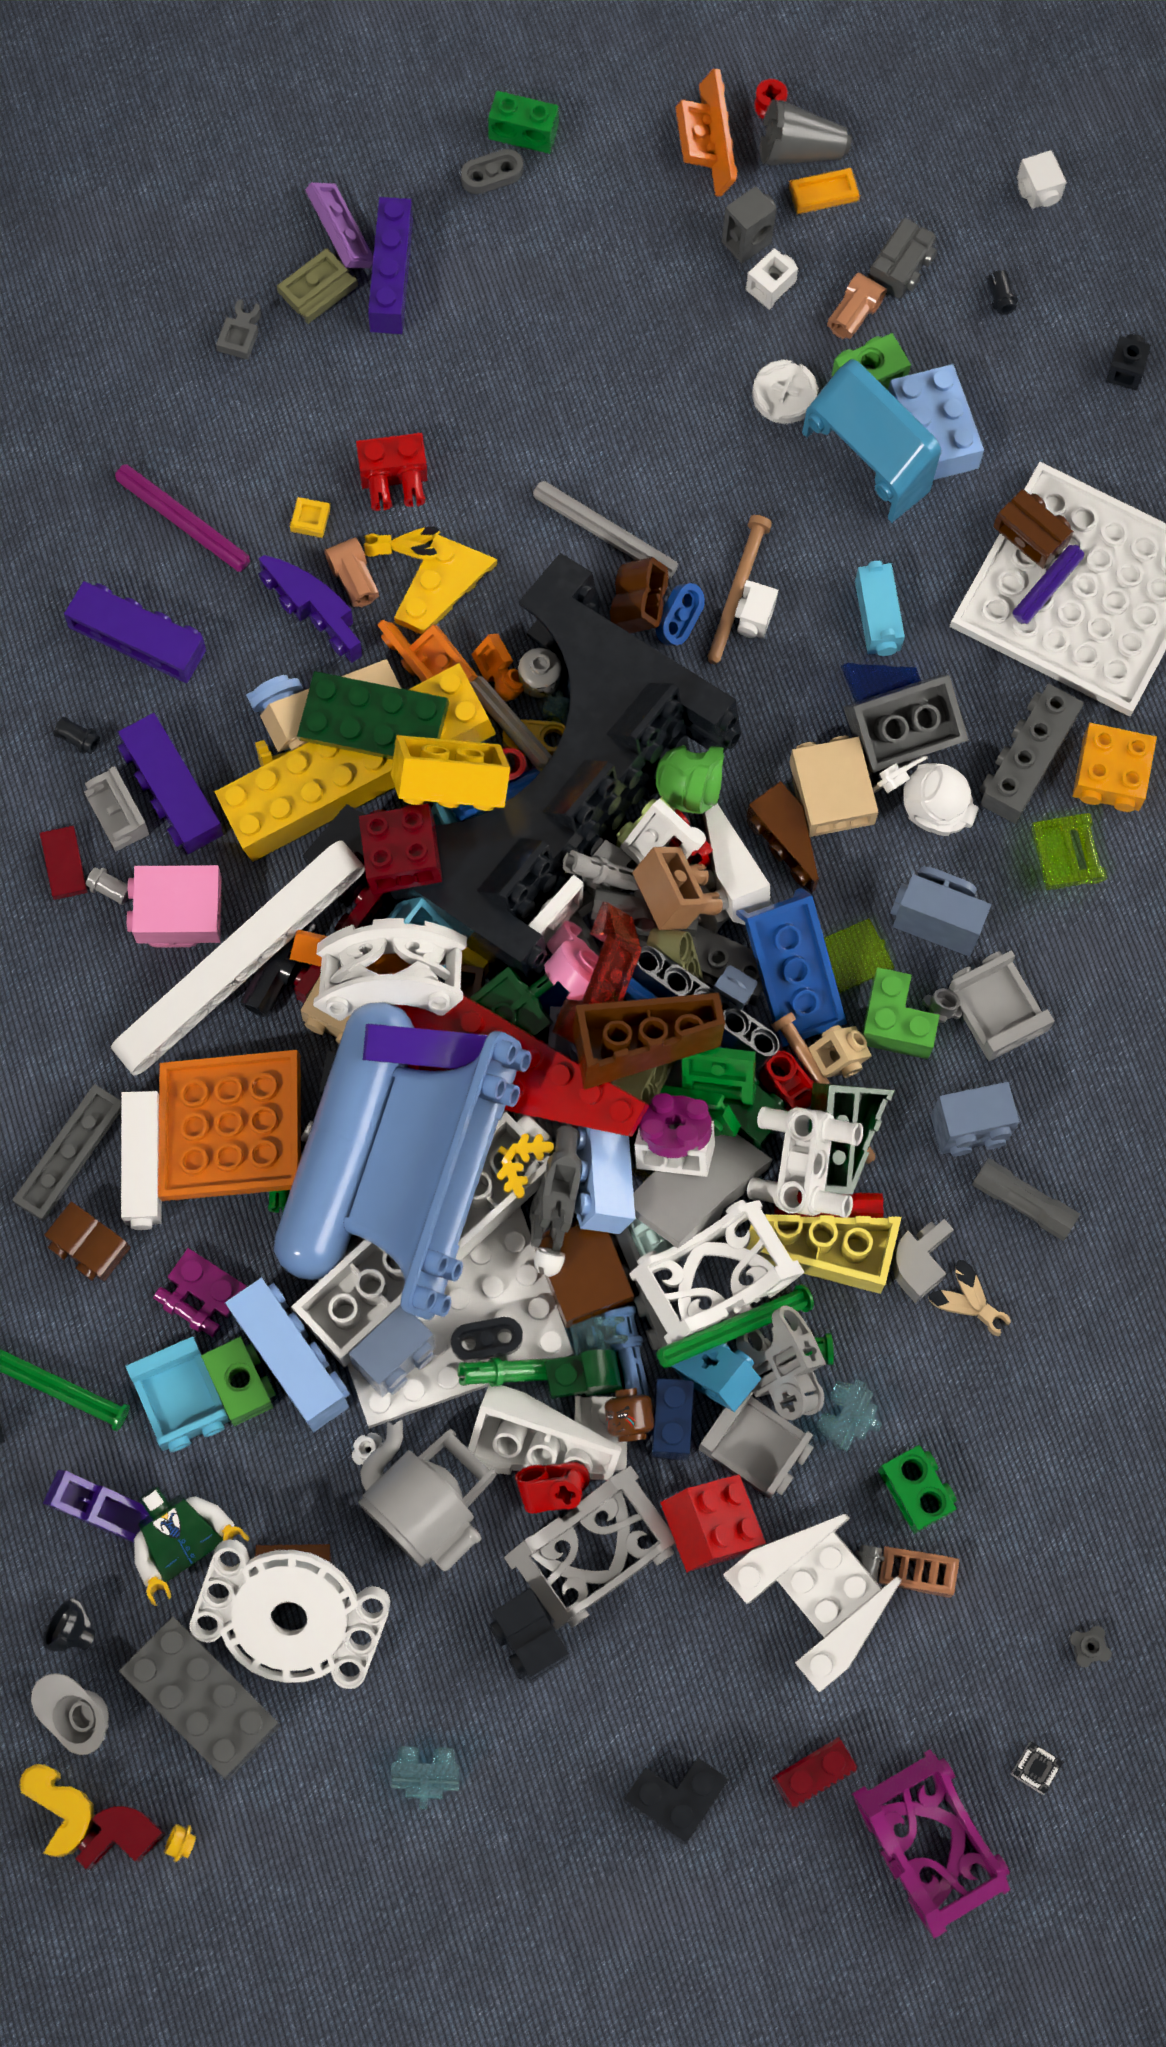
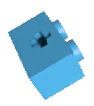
M726 1343L672 1365V1368L683 1380L694 1381L693 1388L733 1412L738 1409L761 1380V1377L752 1368L754 1361L739 1349L735 1353L730 1351L731 1349Z

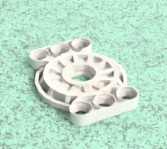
M229 1539L219 1543L214 1551L190 1621V1631L201 1642H212L222 1636L226 1647L238 1662L251 1672L266 1679L285 1683L306 1682L331 1672L333 1680L337 1685L352 1689L361 1685L366 1677L388 1616L390 1598L385 1590L374 1586L367 1587L356 1594L351 1583L339 1569L329 1561L312 1553L297 1550H275L258 1555L250 1560L246 1547L237 1540ZM227 1551L234 1552L239 1556L240 1563L232 1567L226 1566L221 1562L220 1554ZM212 1584H222L228 1589L229 1595L221 1599L215 1598L210 1594L208 1588ZM370 1598L377 1599L382 1603L383 1609L378 1613H369L363 1608L362 1603ZM284 1602L296 1603L305 1610L307 1623L298 1630L283 1629L272 1620L271 1613L274 1607ZM201 1616H211L217 1621L218 1626L214 1630H205L199 1626L197 1620ZM233 1628L234 1633L230 1635L229 1631ZM362 1630L367 1632L372 1640L368 1644L358 1645L351 1639V1634ZM240 1644L242 1648L245 1650V1652L253 1658V1660H251L245 1654H243L237 1645ZM328 1660V1664L323 1666L322 1662ZM352 1662L359 1667L360 1672L356 1676L350 1677L344 1675L339 1667L343 1663ZM262 1663V1664H264V1665H266V1666H268V1667H270V1668L279 1669V1670H283V1671H282V1672H279V1671L270 1670V1669H267V1668L261 1666L260 1664ZM313 1668V1670L304 1673H291V1671Z

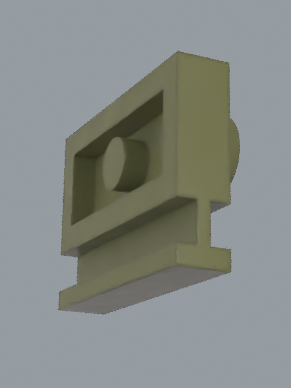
M326 248L278 284L277 290L286 302L298 314H301L305 318V322L309 324L357 288L358 282Z

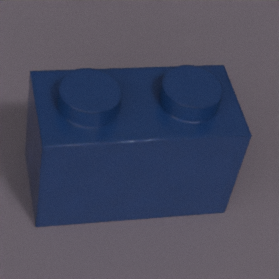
M657 1378L651 1458L688 1460L690 1454L694 1381Z

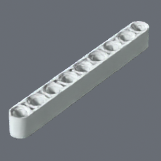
M337 841L329 846L123 1032L111 1045L113 1052L133 1076L147 1070L295 936L297 930H302L348 889L364 873L365 866L343 841Z

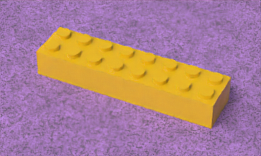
M460 663L408 689L448 698L450 703L440 739L480 743L496 735ZM308 742L214 792L242 849L251 861L254 862L332 821L346 804L357 808L395 788L391 777L393 760Z

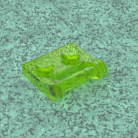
M1090 813L1032 823L1031 830L1046 890L1081 884H1097L1107 879L1105 868L1100 866L1091 830L1093 820ZM1070 830L1078 831L1087 867L1086 870L1079 869Z

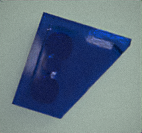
M854 663L840 665L855 702L921 681L915 667Z

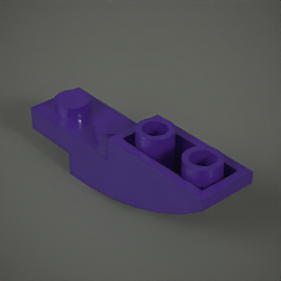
M267 555L259 558L261 572L258 575L261 581L269 590L272 588L276 590L280 595L278 598L280 604L289 615L294 613L300 621L309 616L314 626L320 632L325 630L331 637L329 642L339 656L345 655L351 663L362 657L361 642L349 628L353 624L352 610L334 591L319 579L295 565Z

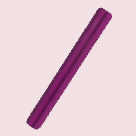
M123 464L115 473L117 482L236 571L242 572L250 562L248 554L129 465Z

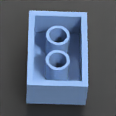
M954 364L892 379L888 391L936 438L941 447V455L934 480L979 469L984 448Z

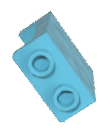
M193 1336L126 1365L128 1374L135 1385L162 1451L167 1449L170 1452L179 1451L191 1444L189 1439L201 1434L204 1437L215 1435L224 1430L223 1424L230 1422Z

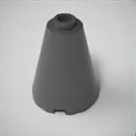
M771 100L763 121V125L767 126L766 134L761 136L760 159L763 164L773 166L841 160L844 154L849 153L852 138L851 135L847 134L846 127L785 101Z

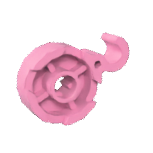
M565 921L547 942V947L553 955L544 964L545 972L553 985L559 981L570 992L566 997L569 1001L576 1005L597 1004L607 993L613 990L609 987L608 983L614 973L600 956L592 951L582 939L577 937L582 929L573 922Z

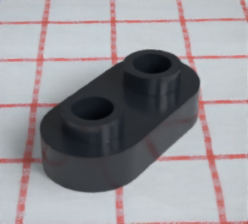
M499 1317L463 1324L456 1328L451 1336V1349L453 1354L464 1362H475L513 1354L520 1348L523 1341V1331L520 1324L510 1317ZM501 1332H508L511 1334L512 1339L508 1343H502L498 1340V1335ZM473 1339L476 1342V1346L472 1350H466L462 1346L463 1341Z

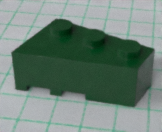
M813 1083L810 1110H821L834 1116L835 1120L861 1123L863 1126V1137L858 1146L835 1141L831 1142L825 1191L853 1194L868 1158L869 1152L867 1150L875 1131H879L882 1123L880 1118L887 1101H891L895 1090ZM811 1119L809 1120V1133L813 1128Z

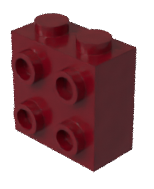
M429 803L422 805L408 804L404 808L389 811L374 810L367 815L359 816L366 879L373 894L443 882L435 821Z

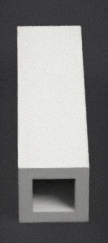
M157 1091L122 1092L121 1218L125 1225H131V1229L149 1230L152 1229V1224H162V1201L158 1197L159 1094Z

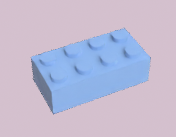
M261 1277L225 1302L233 1317L313 1433L349 1408L345 1399L350 1395L347 1387L335 1371L329 1375L325 1368L330 1366L326 1357L315 1341L309 1345L307 1344L305 1339L309 1335L306 1332V1328L295 1312L287 1315L285 1310L289 1306L274 1282L267 1286Z

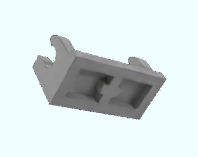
M115 766L85 783L88 789L84 791L85 796L115 852L149 835L146 823Z

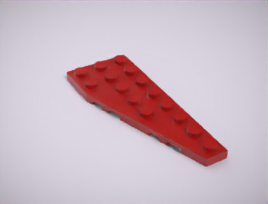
M463 995L462 1001L443 1016L418 1007L395 1005L408 1015L415 1028L489 1035L493 1031H501L517 1039L521 1043L523 1050L530 1051L531 1062L529 1068L525 1072L517 1071L513 1085H517L520 1088L518 1102L514 1107L506 1105L505 1111L632 1137L649 1107V1104L612 1082L584 1090L578 1062ZM408 1065V1068L417 1070H452L448 1068Z

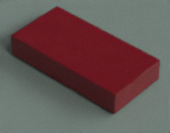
M74 826L41 832V843L53 899L57 900L88 893Z

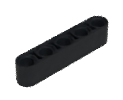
M651 946L639 947L621 967V970L625 971L658 998L717 993ZM719 994L725 1019L721 1047L756 1052L755 1071H758L778 1052L779 1040L770 1029Z

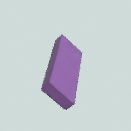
M311 182L305 191L345 268H370L373 265V255L336 184Z

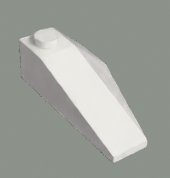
M716 804L711 809L702 813L707 842L713 849V852L710 853L716 887L714 892L720 895L718 899H722L723 907L721 911L726 910L733 922L745 925V922L736 915V911L743 909L747 913H751L770 906V884L719 805Z
M489 1384L479 1409L468 1449L489 1470L493 1469L497 1474L511 1475L512 1470L520 1471L531 1465L578 1462L587 1468L590 1473V1479L608 1480L613 1477L622 1447L524 1392L503 1385L492 1387Z

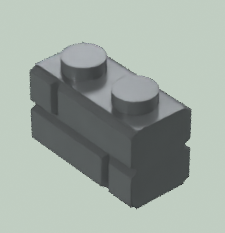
M902 218L870 267L868 278L887 288L886 293L902 299L907 289L912 292L916 288L921 278L919 271L922 266L929 267L937 253V249L934 248L935 233L923 227H918V224L907 218Z

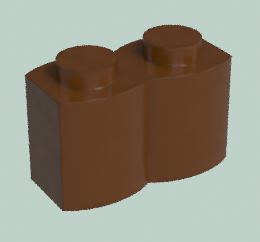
M654 557L625 563L619 567L615 580L616 595L610 609V620L612 623L629 633L653 629L659 626L663 615L662 597L668 586V568Z
M72 1201L44 1235L51 1242L47 1247L51 1252L62 1260L69 1256L77 1261L79 1264L75 1269L91 1281L98 1277L105 1282L131 1248L124 1239Z

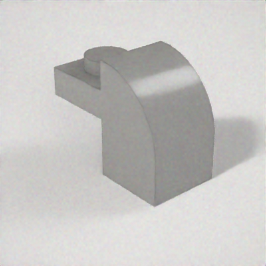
M945 1219L937 1225L933 1222L927 1224L917 1233L918 1241L907 1231L894 1251L892 1269L895 1279L914 1303H917L937 1286L946 1275V1272L930 1256V1253L947 1240L954 1230Z

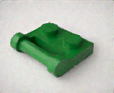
M717 1047L683 1058L682 1088L723 1094L727 1099L742 1100V1104L753 1105L756 1093V1052Z

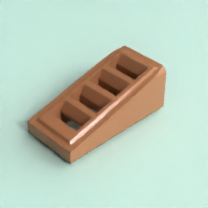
M884 1547L883 1557L885 1559L881 1562L878 1584L888 1585L895 1579L891 1577L894 1557L901 1558L898 1577L902 1581L898 1588L948 1598L954 1595L959 1559ZM909 1560L916 1561L913 1580L906 1579ZM924 1563L931 1564L928 1583L921 1582ZM939 1566L946 1567L943 1585L936 1584Z

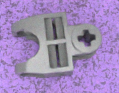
M782 1306L772 1314L774 1326L771 1328L773 1332L772 1343L768 1337L764 1338L763 1334L756 1329L737 1337L736 1347L754 1361L752 1368L759 1376H764L752 1390L755 1397L770 1394L777 1413L786 1420H794L800 1418L803 1414H816L822 1409L825 1399L824 1392L813 1371L825 1365L826 1362L811 1330L801 1315L792 1307ZM784 1316L788 1319V1321H789V1323H790V1325H791V1328H790V1326L788 1325V1323L786 1322ZM748 1337L751 1339L754 1348L750 1345ZM813 1352L810 1356H805V1354ZM814 1392L812 1395L805 1396V1393ZM793 1402L794 1404L786 1407L784 1406V1404Z

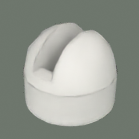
M537 1248L535 1255L537 1272L548 1277L556 1275L563 1266L565 1254L560 1251H552L550 1248Z

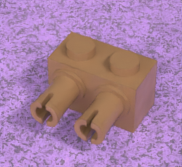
M653 847L632 872L659 930L687 929L699 914L718 915L723 907L722 899H718L720 895L717 892L703 893L700 886H705L709 879L708 871H704L706 869L705 865H689L681 847Z

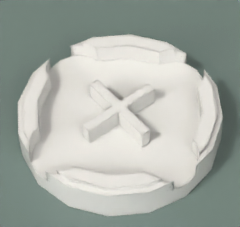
M780 360L769 363L759 371L754 381L752 397L755 407L762 416L773 422L789 424L805 418L806 409L817 397L818 386L815 376L807 367L802 364L800 366L793 364L789 360Z

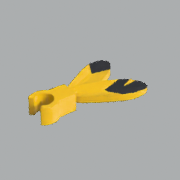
M424 527L401 535L393 540L391 535L367 534L365 535L364 552L366 556L374 557L381 554H392L393 549L414 558L433 559L437 557L436 550L424 543L434 540L436 534L439 535L440 532L437 527Z

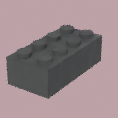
M174 1617L119 1670L143 1697L227 1781L282 1726Z

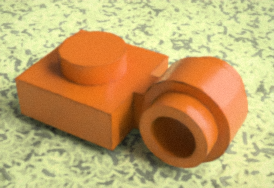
M488 634L471 656L487 682H495L494 690L504 701L514 700L524 690L522 682H519L518 670H508L513 659L499 634Z

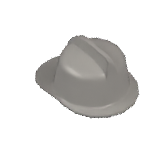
M48 1674L36 1682L32 1690L31 1703L34 1713L40 1722L72 1753L85 1755L97 1750L105 1738L106 1730L109 1728L108 1707L103 1698L95 1692L84 1690L76 1681L63 1674Z

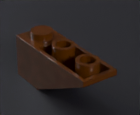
M780 781L749 804L747 824L757 836L762 835L769 843L768 847L773 856L778 861L784 860L791 868L790 873L796 883L801 887L806 886L812 893L816 890L819 877L803 806Z

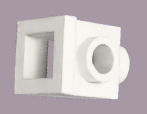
M774 248L748 272L746 290L770 310L774 306V302L796 282L798 267H796L795 262L789 256L782 255Z
M746 580L743 597L740 598L735 617L740 618L737 629L739 634L748 638L759 637L764 639L776 605L777 589Z

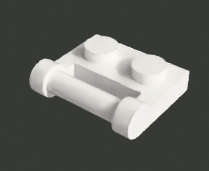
M659 798L652 804L620 848L639 865L653 847H667L674 836H676L682 842L679 847H681L686 859H688L694 850H699L706 841V836L700 829L690 827Z

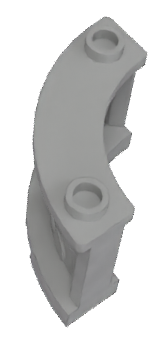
M632 1466L609 1478L580 1501V1504L561 1519L558 1517L525 1539L504 1557L512 1570L517 1567L555 1621L552 1625L556 1630L566 1623L571 1628L575 1627L589 1616L587 1609L626 1582L652 1561L658 1566L675 1553L671 1548L676 1544L671 1530L636 1482L639 1476ZM622 1491L638 1514L631 1517L628 1516ZM604 1511L608 1514L607 1522L616 1517L617 1523L601 1527L596 1524L595 1517L599 1512ZM640 1520L646 1523L658 1540L655 1545L648 1549H641L637 1544L640 1537L647 1536L645 1532L634 1531L630 1533V1525ZM581 1523L587 1530L599 1535L617 1532L616 1550L609 1570L590 1571L570 1566L578 1552V1538L574 1527ZM559 1541H566L571 1546L570 1552L563 1562L557 1559L564 1553H559L555 1550V1545ZM628 1553L640 1559L622 1572ZM532 1558L553 1572L547 1580ZM560 1576L567 1578L562 1586L563 1595H565L568 1589H575L579 1594L576 1602L567 1608L551 1587ZM586 1583L606 1584L588 1597Z

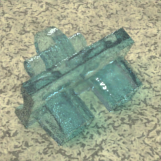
M857 1379L854 1384L836 1382L830 1399L833 1403L844 1406L840 1416L837 1417L824 1412L817 1424V1430L830 1439L837 1449L848 1452L854 1436L864 1440L868 1430L879 1432L882 1427V1423L874 1418L878 1406L869 1403L873 1393L866 1388L867 1384Z
M409 1746L399 1747L396 1762H391V1788L405 1789V1798H420V1810H427L428 1799H443V1790L459 1791V1765H456L454 1749H434L433 1764L419 1763L418 1748Z

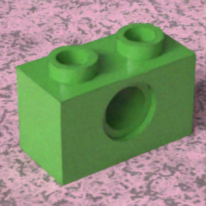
M893 333L884 337H874L865 346L854 351L848 349L840 353L834 360L832 377L841 366L850 359H854L863 367L864 365L875 367L876 369L873 370L865 369L888 390L892 379L909 375L911 363Z
M239 1337L201 1355L233 1426L274 1408L269 1398L276 1394L268 1377L260 1378L255 1369V1365L261 1362L252 1343L245 1346L242 1338ZM239 1372H246L250 1375L248 1385L243 1388H235L231 1385L233 1376Z

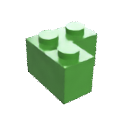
M877 967L872 981L862 1030L867 1046L928 1059L934 1047L940 1015L906 1008L912 975Z

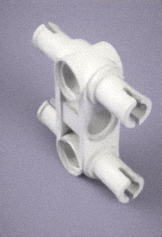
M762 1107L757 1117L758 1127L760 1129L785 1132L778 1182L758 1177L751 1178L747 1187L748 1198L775 1203L776 1207L787 1213L815 1216L822 1212L847 1218L853 1207L851 1195L825 1191L831 1142L835 1141L858 1146L863 1137L862 1124L835 1120L834 1116L821 1110L796 1107L789 1111ZM811 1119L813 1123L812 1131L809 1133L807 1129L808 1121ZM799 1190L802 1193L801 1204H799L797 1200V1194Z

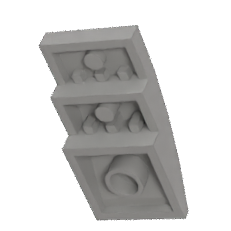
M738 1134L736 1137L715 1136V1147L708 1176L655 1171L633 1193L635 1217L676 1248H679L719 1220L723 1209L744 1195L751 1178L758 1177L769 1169L772 1159Z

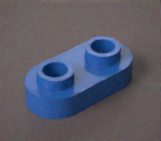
M693 583L680 584L671 592L663 607L661 622L655 628L656 635L661 643L665 645H680L689 637L705 604L703 591L698 585Z

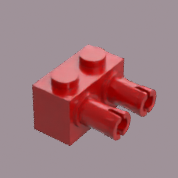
M422 433L356 441L362 489L369 488L372 510L380 511V500L383 502L384 510L392 507L389 490L391 485L402 484L405 506L413 507V496L416 497L417 506L425 503L422 482L428 481Z

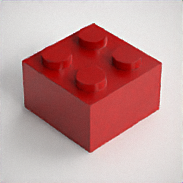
M740 1474L686 1488L660 1502L686 1572L738 1558L766 1544Z

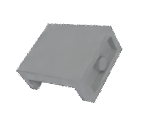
M1000 951L995 952L982 961L983 965L974 970L971 967H966L952 976L953 980L948 988L959 997V1007L963 1012L962 1017L988 1061L1048 1032L1054 1023V1019L1048 1009L1043 1012L1041 1011L1013 963L1015 955L1012 951L1003 955Z
M751 1391L735 1412L726 1407L700 1443L698 1450L734 1475L740 1474L744 1482L771 1499L775 1492H778L780 1495L784 1493L794 1478L789 1474V1471L795 1462L803 1465L814 1449L809 1444L813 1434L809 1431L804 1433L753 1398V1392Z

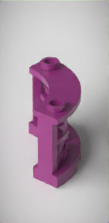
M929 1749L923 1753L924 1758L869 1791L864 1786L852 1793L869 1832L874 1834L879 1845L882 1847L879 1852L895 1880L900 1878L903 1888L907 1890L909 1903L935 1939L947 1931L945 1926L999 1893L1006 1894L1011 1890L1006 1879L1010 1871L999 1854L993 1856L968 1816L951 1780L955 1778L952 1768L944 1758L938 1760ZM932 1776L935 1782V1792L932 1795H927L924 1791L925 1785H921L917 1792L918 1802H912L910 1788ZM902 1793L903 1802L883 1805ZM943 1798L951 1813L937 1807ZM901 1815H906L908 1822L907 1834L903 1837H898L894 1833V1826L897 1823L905 1825ZM916 1816L935 1820L951 1829L950 1852L945 1868L931 1859L913 1858L907 1860L904 1852L912 1845L916 1836ZM965 1837L975 1853L964 1854ZM977 1863L984 1868L990 1879L968 1892L957 1881V1878L960 1874L965 1879L977 1880L978 1878H975L970 1872L971 1866ZM927 1866L937 1872L941 1878L938 1881L934 1875H931L930 1881L924 1883L920 1879V1870ZM952 1889L962 1895L941 1909H938L949 1896Z

